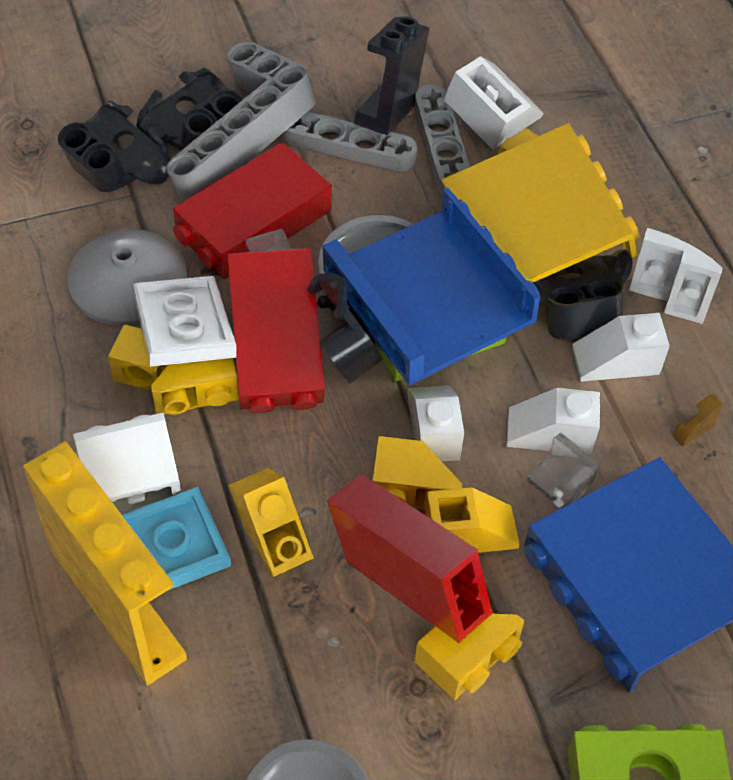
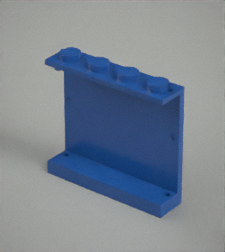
M449 188L443 189L441 212L351 254L346 252L337 239L322 245L324 272L335 273L345 278L348 305L409 386L535 323L537 320L540 301L537 287L532 281H527L516 269L512 257L500 250L493 241L490 231L485 226L479 225L471 215L467 204L461 199L458 200Z
M661 457L529 525L524 544V553L528 562L534 569L542 571L549 581L550 590L556 601L560 605L568 607L576 619V625L581 636L588 643H594L603 656L605 668L610 676L616 681H621L629 693L635 690L643 673L733 622V546Z

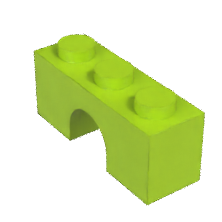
M645 724L633 726L628 731H609V728L606 726L591 725L581 728L580 731H574L567 748L570 780H630L629 771L637 767L651 768L660 773L665 780H731L723 730H706V727L701 724L683 725L676 730H657L656 726Z

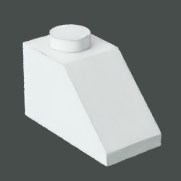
M660 313L619 316L573 343L571 349L579 380L583 382L660 375L670 345Z
M449 385L408 388L407 394L414 440L423 441L442 462L460 460L464 427L458 395Z
M555 388L509 407L506 447L592 455L600 428V392Z

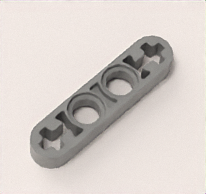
M428 84L420 87L415 94V114L437 190L443 196L444 186L442 179L449 177L450 172L458 173L469 168L470 165L452 108L444 101L446 91L440 86ZM430 101H432L433 105H436V110L431 111ZM441 124L448 129L443 132H436L430 129V126ZM442 150H449L455 153L456 156L443 158L437 153Z
M307 112L280 135V139L291 146L392 171H408L416 164L417 144L411 137L390 132L387 136L355 125L353 122L312 112ZM326 132H334L339 137L334 140H326L321 135ZM359 141H370L374 146L364 149L358 147L356 143Z

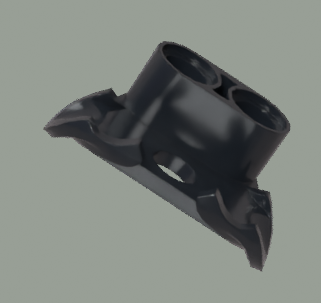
M202 68L195 72L183 71L179 78L186 86L163 101V94L159 90H155L140 110L136 127L147 136L146 129L152 125L159 133L164 144L169 143L182 151L243 100L241 95L226 87L207 68ZM180 101H190L195 107L186 114H183L177 110L176 104Z
M111 100L106 102L91 119L83 123H70L59 132L58 143L74 170L101 192L118 190L136 179L148 184H161L165 182L169 177L166 167L171 159L159 133L150 125L146 129V136L126 119L133 113V110L128 105H119ZM123 135L134 137L133 143L129 147L124 149L115 147V142L119 137Z
M627 249L618 250L607 256L587 258L533 282L540 294L539 302L542 301L548 306V332L551 336L563 340L585 337L613 319L623 316L624 284L630 276L633 265L632 258ZM566 273H577L581 276L577 278H566L562 275Z
M323 273L315 276L310 281L311 284L307 290L311 295L324 290L327 295L320 296L317 305L321 309L331 308L333 316L336 319L345 321V323L321 339L319 343L346 380L352 383L384 359L368 337V330L354 311L348 308L345 278L335 273Z

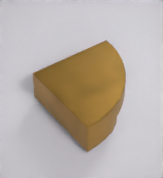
M714 393L708 395L696 405L700 411L694 418L685 423L681 420L677 425L673 437L682 447L714 427L723 407V403Z

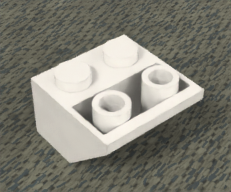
M481 56L455 72L444 97V101L492 150L501 145L508 137H513L543 115V112L494 63Z
M163 413L140 415L129 421L109 426H94L86 431L73 434L79 459L121 514L181 493L179 477Z

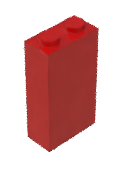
M282 142L173 208L175 220L173 231L183 246H190L197 253L201 263L207 269H213L223 279L229 277L228 254L270 251L331 212L332 185Z
M311 248L228 254L240 409H249L251 413H267L273 411L276 406L291 405L292 409L306 410L316 407L317 403H324L325 383L321 344L319 343L320 334L316 294L311 295L307 290L311 284L310 281L314 278Z
M362 474L327 500L347 563L453 640L460 643L493 614L478 551L475 547Z

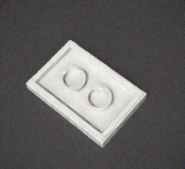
M214 276L133 284L134 299L150 366L236 357V343Z

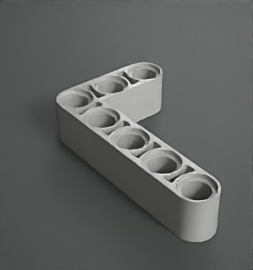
M249 41L238 43L229 49L227 58L237 85L241 90L249 93V95L169 161L166 167L167 172L182 202L247 164L312 109L316 103V98L307 70L303 65Z

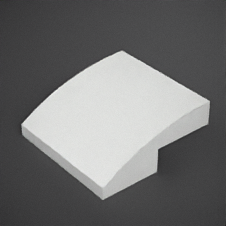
M647 228L629 291L667 301L664 310L665 314L703 324L723 267L692 245L663 232Z

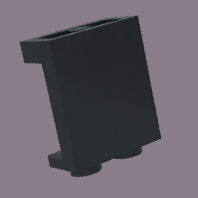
M394 17L368 42L367 50L384 56L386 64L382 85L356 110L355 125L388 136L415 106V94L418 90L430 27L418 24L417 20L411 17Z

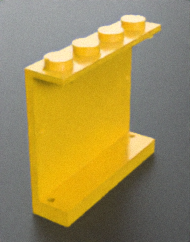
M569 123L442 179L444 189L449 188L458 200L461 199L467 204L473 218L480 226H485L490 231L495 244L503 253H508L512 257L516 269L527 281H538L621 244L623 250L627 249L631 258L637 257L635 239L640 238L634 220L631 216L626 218L621 212L623 206L617 191L614 188L607 189L605 185L607 180L599 161L592 163L589 158L591 152L585 137L582 134L576 136Z
M65 441L23 465L51 552L145 684L148 686L186 661L185 650L149 603L174 587L173 582L69 444ZM156 660L160 661L159 664H154L153 662Z

